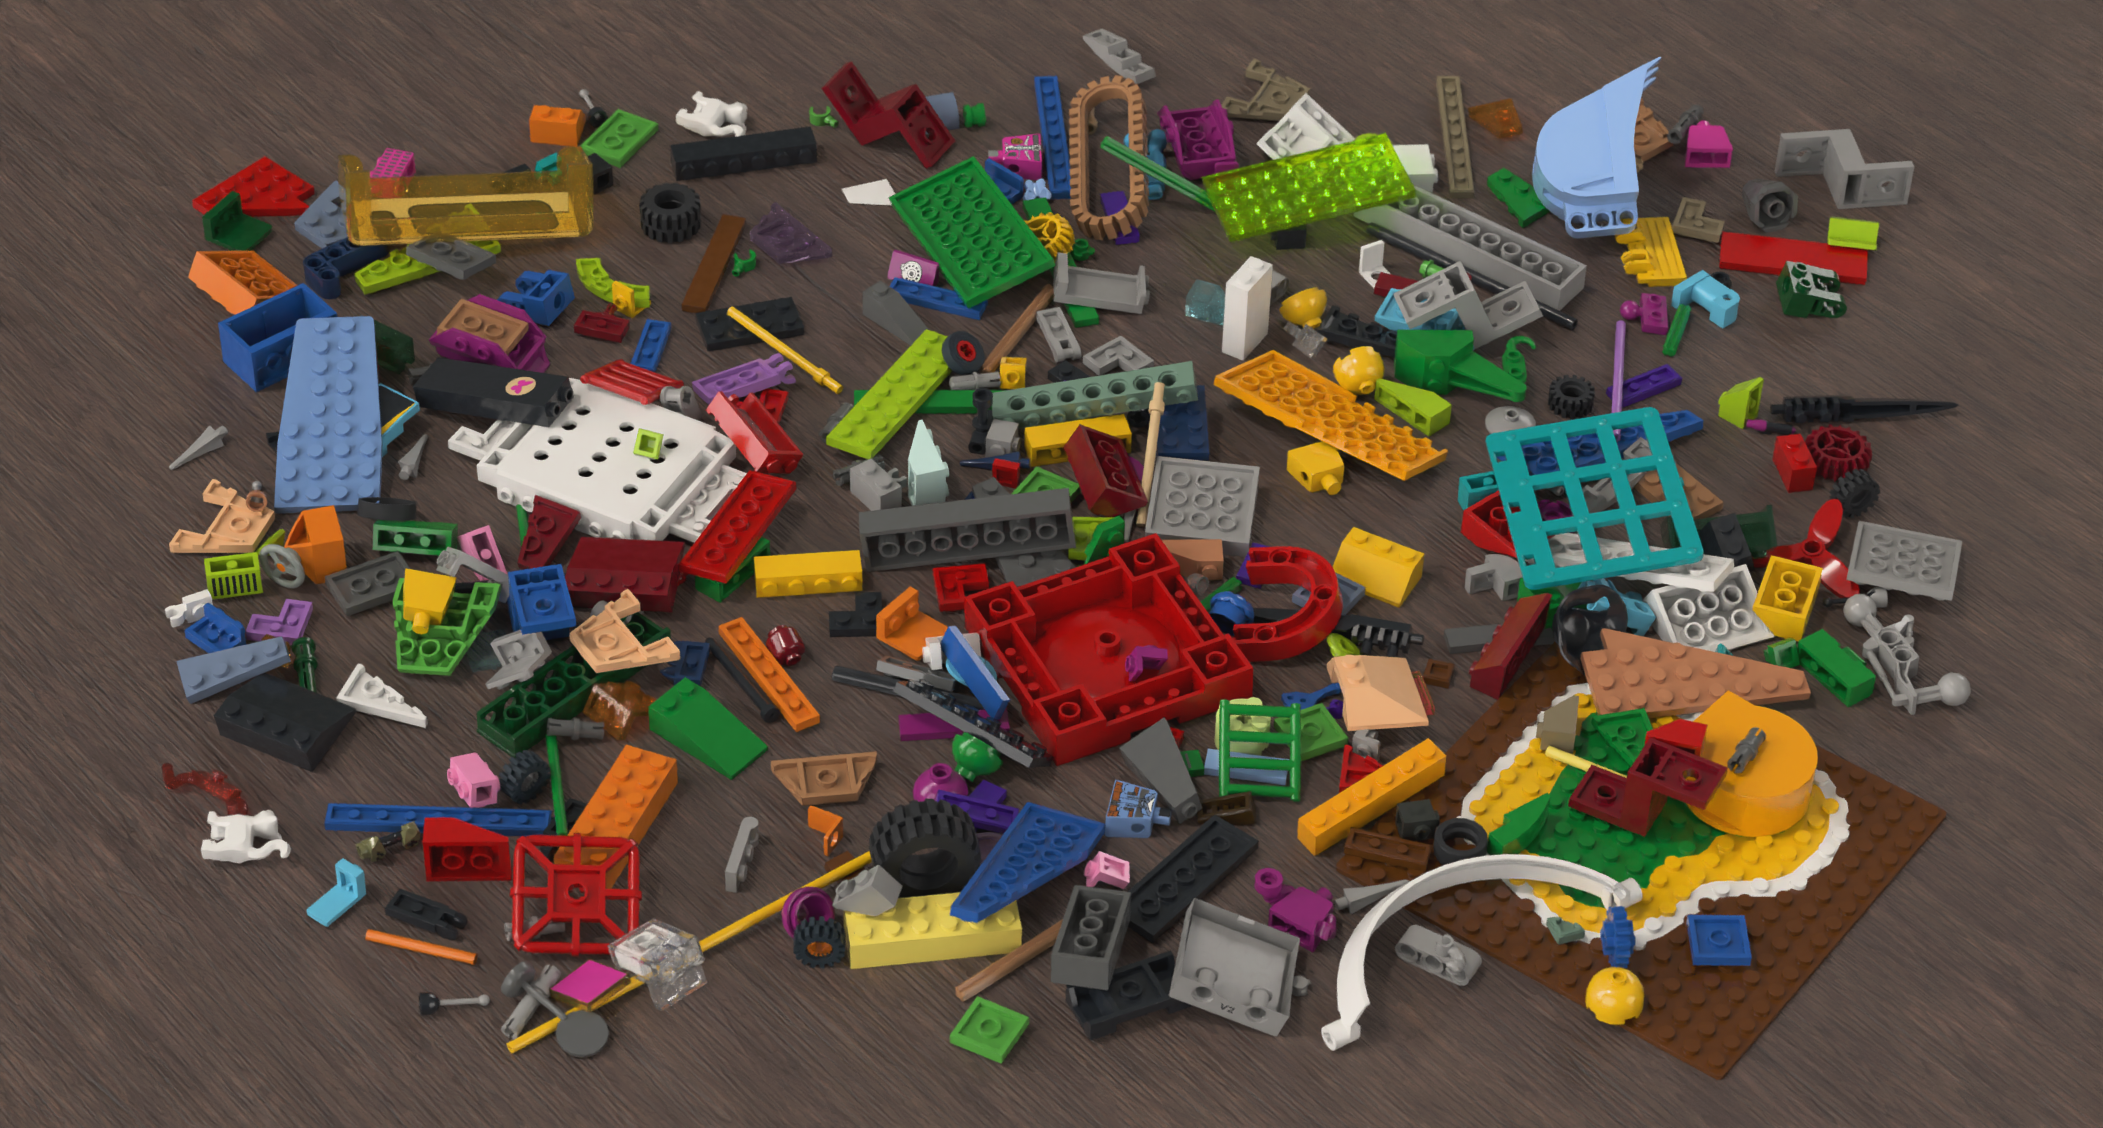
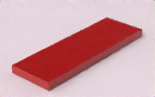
M1722 231L1719 268L1780 275L1786 261L1801 262L1835 271L1842 283L1866 285L1868 249Z
M749 470L679 562V571L727 584L796 491V482Z

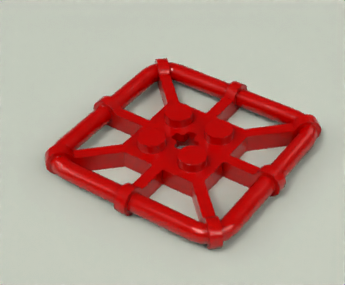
M574 833L573 836L529 835L526 837L521 836L516 840L517 845L514 850L513 888L510 889V898L513 899L512 937L514 947L518 951L571 954V957H579V954L619 955L618 949L626 945L627 941L639 935V902L642 901V891L639 890L640 855L637 848L638 843L634 839L581 836V833ZM535 846L573 847V865L553 864ZM581 847L620 848L602 865H581ZM525 853L529 854L548 873L547 887H524ZM625 856H628V889H605L606 873ZM574 888H579V892L584 893V896H581L579 899H573L568 893H572ZM547 898V913L523 934L524 899ZM605 900H626L628 902L627 935L605 914ZM551 922H572V942H536L531 940ZM580 922L600 923L620 943H579Z

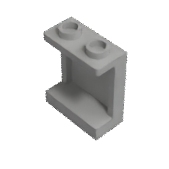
M447 547L446 551L443 550L437 559L438 567L436 570L438 572L455 577L460 565L489 579L488 583L501 584L502 589L498 601L506 603L509 597L507 574L463 551Z

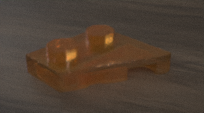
M1512 98L1468 108L1469 117L1499 139L1523 134L1522 125Z

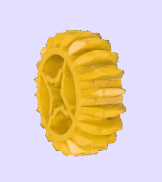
M1041 212L1038 217L1032 215V219L1029 221L1024 220L1053 257L1054 262H1056L1058 252L1067 254L1073 251L1072 245L1075 243L1074 231L1065 217L1062 218L1059 213L1053 215L1049 212L1047 215H1044Z

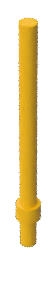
M732 306L728 309L727 315L813 376L815 382L821 386H827L836 394L842 392L843 386L831 378L830 373L825 369L817 368Z

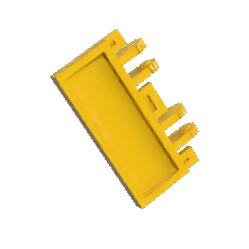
M1669 217L1638 218L1636 227L1631 233L1615 235L1617 243L1628 244L1629 251L1623 252L1621 259L1623 264H1625L1624 270L1626 274L1637 275L1638 284L1648 283V287L1676 286L1687 279ZM1621 219V222L1628 225L1632 223V219Z

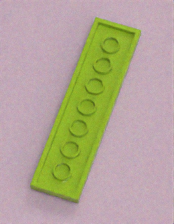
M926 329L826 436V445L868 460L873 459L952 372L944 361L941 351L942 344L948 336Z

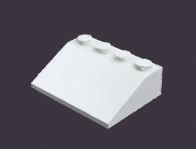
M1746 564L1734 567L1733 571L1714 592H1701L1699 589L1676 588L1674 585H1668L1651 590L1642 600V602L1648 603L1656 616L1651 625L1662 641L1680 643L1685 646L1715 652L1717 646L1721 643L1728 650H1733L1775 637L1752 610L1758 593Z

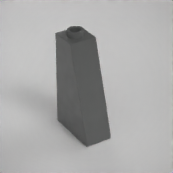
M1162 718L1120 747L1127 767L1148 789L1155 790L1158 793L1157 800L1165 808L1172 809V816L1179 824L1193 817L1202 809L1196 789L1165 718Z

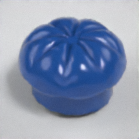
M1224 591L1215 594L1211 598V611L1209 615L1223 633L1235 636L1233 632L1234 624L1253 623V607L1243 596L1231 591Z

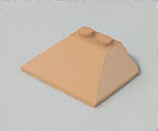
M1345 655L1333 657L1327 663L1331 682L1339 683L1344 697L1342 715L1348 731L1428 726L1429 721L1406 658Z

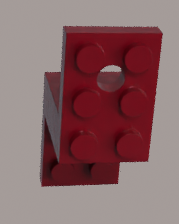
M850 61L845 63L821 88L861 146L900 130L924 167L929 168L955 142V139L916 83L878 99L853 62ZM848 89L850 90V92H851V94H852V95H851V98H850V96L848 95Z
M1650 737L1629 769L1627 778L1591 765L1569 798L1568 807L1645 837L1666 804L1668 796L1705 810L1725 779L1728 767ZM1687 777H1693V778H1695L1696 780H1695V781H1689V780H1687V779H1685V778H1687ZM1606 793L1611 795V797H1602L1600 795Z

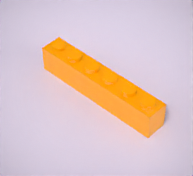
M1429 738L1298 818L1297 839L1314 856L1320 854L1347 837L1351 827L1360 829L1397 806V803L1405 801L1445 776L1446 755Z

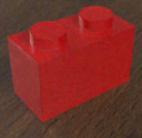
M1802 435L1776 436L1772 460L1788 493L1813 490L1817 466Z

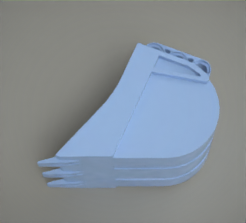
M1661 57L1638 67L1604 85L1603 88L1556 112L1545 123L1539 134L1532 169L1533 187L1541 203L1558 218L1565 220L1567 234L1572 238L1628 234L1636 227L1638 220L1636 201L1639 188L1634 153L1635 124L1642 92L1656 80V77H1651L1658 71L1659 67L1652 68L1661 61ZM1621 219H1632V223L1628 225L1620 221ZM1607 221L1608 225L1600 227L1596 222ZM1571 223H1583L1584 227L1575 229Z

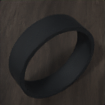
M386 497L359 498L358 516L378 520L416 519L417 502Z

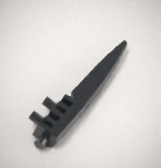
M1845 395L1783 397L1782 404H1771L1770 412L1771 414H1782L1786 422H1791V419H1793L1796 423H1805L1806 421L1811 423L1814 422V418H1818L1820 422L1827 423L1831 420L1833 422H1838V420L1854 422V419L1915 415L1952 409L1959 405L1949 401L1920 399L1853 398L1852 396Z
M1253 608L1254 621L1260 623L1281 621L1300 611L1298 609ZM1341 614L1337 625L1331 632L1343 635L1356 646L1362 643L1360 655L1370 656L1373 645L1379 646V650L1384 651L1387 647L1386 657H1397L1399 650L1408 654L1411 644L1423 645L1424 635L1412 633L1411 624L1354 614Z

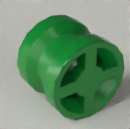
M977 103L976 106L963 105V119L966 128H971L973 125H979L980 127L986 125L983 103Z

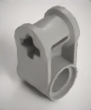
M665 386L661 390L660 401L664 408L698 421L702 419L703 414L695 399L692 388L682 386L680 389H675L672 386Z

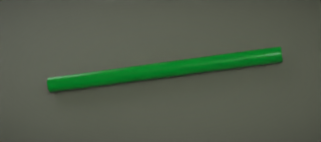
M546 734L548 761L551 768L550 779L557 835L567 836L568 828L557 736H547Z

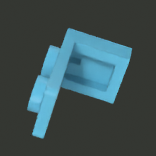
M344 858L335 864L337 885L307 909L309 917L326 927L366 895L364 871L357 864H352Z

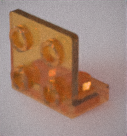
M626 681L625 683L607 682L606 684H594L583 713L594 722H604L603 729L617 740H626L635 717L649 716L648 707L657 699L646 695L640 690L638 684L631 681Z

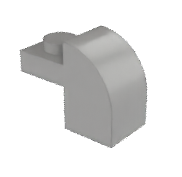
M1485 555L1484 564L1466 570L1464 588L1469 595L1493 588L1502 601L1518 597L1520 578H1522L1519 563L1505 555Z

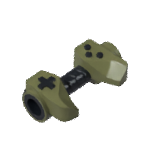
M412 821L401 825L400 831L382 838L372 836L361 840L360 843L356 844V849L362 860L367 858L371 862H375L384 858L387 846L389 847L400 842L403 843L406 849L417 846L421 839L420 831L416 823Z

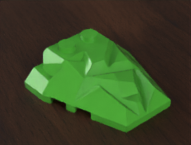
M399 578L393 597V608L396 611L394 627L397 631L396 656L399 673L450 676L496 610L502 589L501 584L475 582L472 594L454 593L442 624H429L426 634H418L412 630L413 621L403 618L404 578Z

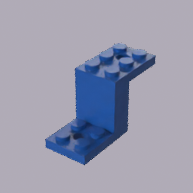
M556 564L508 572L509 597L506 605L513 632L521 630L522 635L542 632L546 640L569 637V627L576 626V618L562 565Z

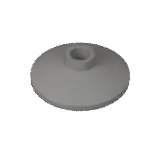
M1514 406L1495 408L1487 414L1485 419V427L1490 434L1536 426L1535 419L1529 412Z

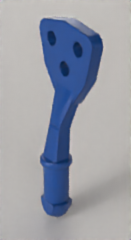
M1332 683L1313 693H1283L1281 701L1285 707H1291V704L1299 703L1302 710L1316 705L1317 702L1326 696L1340 694L1342 691L1339 683Z

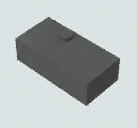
M1074 885L1051 954L1052 983L1103 990L1109 989L1130 922L1131 892Z

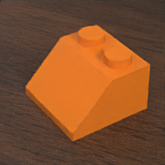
M534 105L529 118L530 140L534 143L577 147L587 121V114L577 109Z

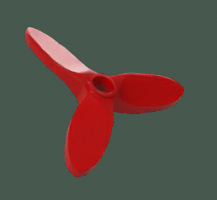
M1831 499L1821 506L1810 524L1807 539L1802 542L1750 551L1754 567L1767 568L1772 555L1823 568L1820 583L1839 598H1849L1860 593L1859 584L1846 580L1848 568L1840 559L1827 551L1834 542L1842 521L1843 508L1838 499Z

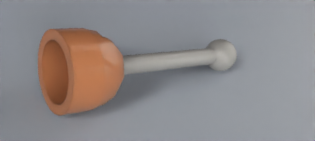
M254 481L252 483L253 491L249 492L246 497V506L253 512H260L267 506V496L264 492L260 491L262 483Z

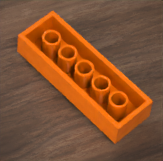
M626 744L567 836L581 833V836L623 837L629 840L634 839L639 845L678 783L677 759ZM560 847L554 855V864L573 865V847ZM581 847V865H602L620 848ZM625 856L606 873L605 889L613 887L628 863V856Z

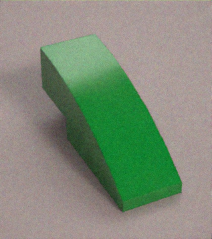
M1545 793L1505 814L1503 826L1489 833L1487 853L1489 855H1518L1526 849L1544 826L1549 812L1551 796Z

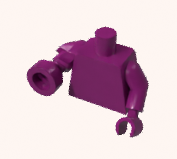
M1263 868L1256 873L1254 880L1255 890L1263 896L1267 903L1272 905L1269 909V927L1300 938L1299 946L1312 953L1322 939L1327 941L1336 936L1337 920L1333 915L1334 905L1331 902L1333 895L1327 888L1321 887L1316 893L1305 887L1295 889L1290 885L1283 884L1282 874L1273 868Z

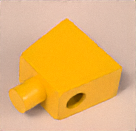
M1321 441L1288 451L1286 470L1309 492L1313 493L1325 489L1329 495H1335L1341 490L1344 463L1336 447Z
M405 569L403 618L413 621L412 630L415 633L426 634L429 624H442L454 595L456 577Z

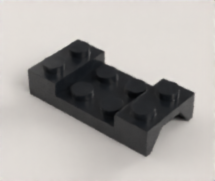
M1171 951L1116 968L1108 990L1066 985L1065 1001L1090 1041L1115 1033L1119 1023L1164 1008L1168 1014L1193 1006L1169 997L1175 968V960Z

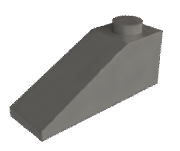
M881 280L863 291V315L911 346L926 329L929 330L903 297Z

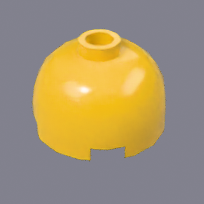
M1361 346L1350 350L1351 354L1343 360L1340 357L1333 365V374L1341 387L1354 395L1373 392L1376 380L1384 378L1385 367L1379 352H1375L1373 347Z
M1622 967L1604 968L1592 977L1587 987L1586 1007L1587 1009L1590 1007L1596 1013V1019L1616 1025L1625 1024V1020L1631 1019L1634 1016L1635 1018L1639 1017L1643 1009V986L1638 977L1630 970Z

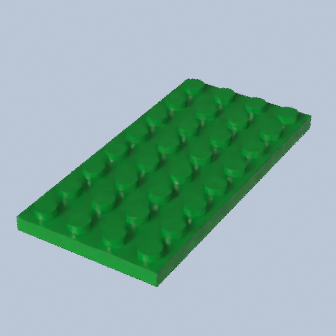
M974 156L888 197L891 206L931 260L939 263L940 272L968 309L1056 266L1053 257Z

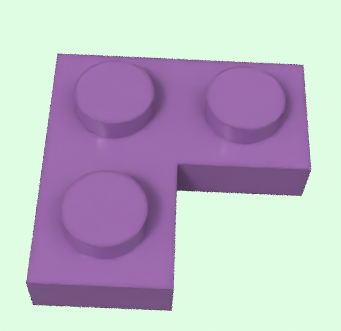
M286 599L279 617L252 614L245 632L246 640L264 641L282 636L286 645H292L296 639L302 638L313 611L312 602Z

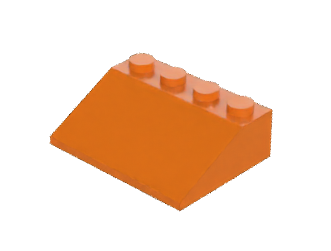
M197 251L188 276L196 284L197 288L206 291L214 301L221 303L229 313L235 315L298 286L254 251Z

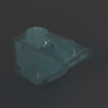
M1196 279L1186 296L1185 316L1223 326L1225 292L1220 285Z

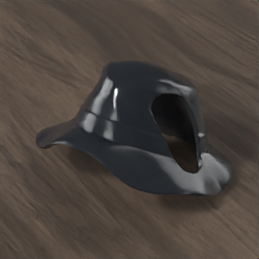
M1605 585L1582 587L1566 595L1559 604L1552 622L1553 636L1559 645L1563 658L1571 666L1579 670L1582 675L1586 676L1580 659L1582 652L1604 650L1600 637L1601 629L1606 628L1626 633L1628 623L1627 608L1619 594ZM1602 597H1606L1609 602L1608 609L1600 612L1574 608V606L1595 603Z

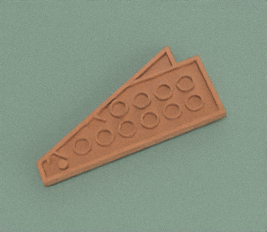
M1606 628L1601 629L1600 633L1604 650L1582 652L1580 658L1598 715L1645 708L1648 718L1704 712L1728 690L1753 705L1809 699L1811 694L1804 671Z

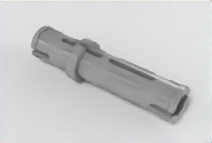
M546 965L536 981L531 982L530 985L548 999L551 988L561 977V972L553 965L552 967ZM527 992L512 1015L501 1027L502 1033L508 1038L512 1036V1039H516L541 1003Z

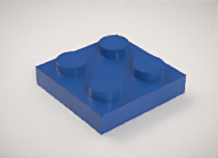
M1745 915L1687 916L1686 924L1693 965L1750 966L1752 957Z

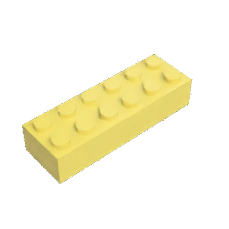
M961 892L898 898L895 907L876 917L844 911V929L850 969L1008 954L1022 945V927L1017 902H1012L978 923L965 922L960 918L950 916L951 905Z

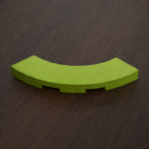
M576 259L577 274L582 284L596 296L613 303L612 283L614 281L609 278V274L602 267L601 259ZM618 281L634 290L635 307L650 308L649 286L633 285Z

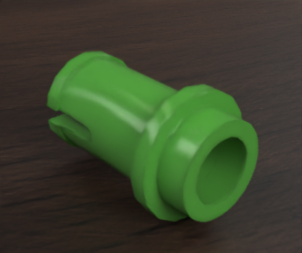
M1425 260L1421 264L1419 273L1422 274L1423 278H1426L1444 268L1435 265L1433 260Z

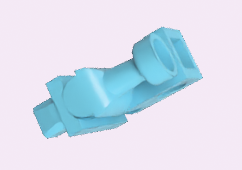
M1604 578L1584 581L1580 584L1578 589L1592 585H1605L1616 591L1626 605L1628 614L1627 626L1634 635L1644 637L1656 618L1648 603L1642 602L1640 593L1629 591L1623 594L1617 591L1610 580L1606 581ZM1606 597L1600 598L1595 603L1587 604V609L1600 612L1607 610L1609 607Z

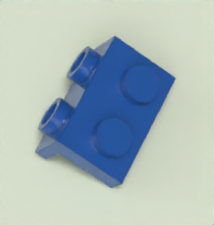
M210 603L203 606L205 616L185 629V637L207 653L246 645V631L242 623L232 619L222 609L216 608Z

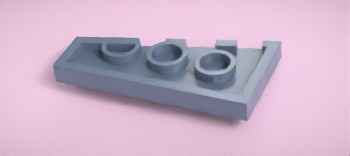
M281 636L176 662L186 698L192 704L291 662L286 642Z

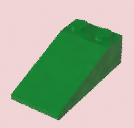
M686 677L648 707L650 731L730 780H733L768 751V746L706 689Z

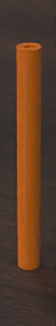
M368 929L366 932V940L472 965H475L478 955L476 953Z

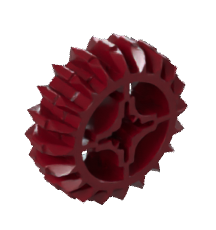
M1829 424L1828 428L1820 426L1818 430H1812V433L1807 435L1805 439L1808 450L1817 466L1815 476L1822 475L1824 480L1830 478L1835 483L1840 477L1845 478V473L1847 472L1852 474L1854 469L1867 471L1870 467L1873 455L1871 443L1867 441L1866 436H1860V431H1852L1851 427L1842 428L1841 425L1833 427L1831 424Z

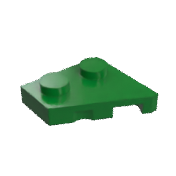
M1120 516L1096 526L1092 540L1084 551L1087 558L1083 565L1108 557L1110 548L1124 544L1125 521Z

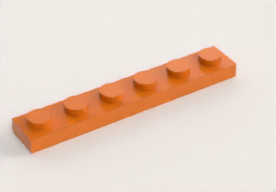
M743 617L718 626L719 635L773 704L778 707L795 732L820 723V714Z

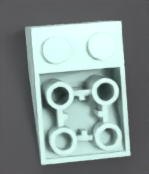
M919 420L908 457V498L912 506L946 502V497L949 496V489L946 483V477H949L948 465L941 460L940 448L938 445H934L931 430L926 428L923 420Z

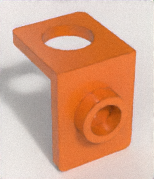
M812 805L808 808V826L825 833L824 855L829 856L843 838V817Z

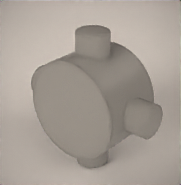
M1293 976L1292 994L1295 996H1306L1307 986L1311 984L1310 980L1303 976Z

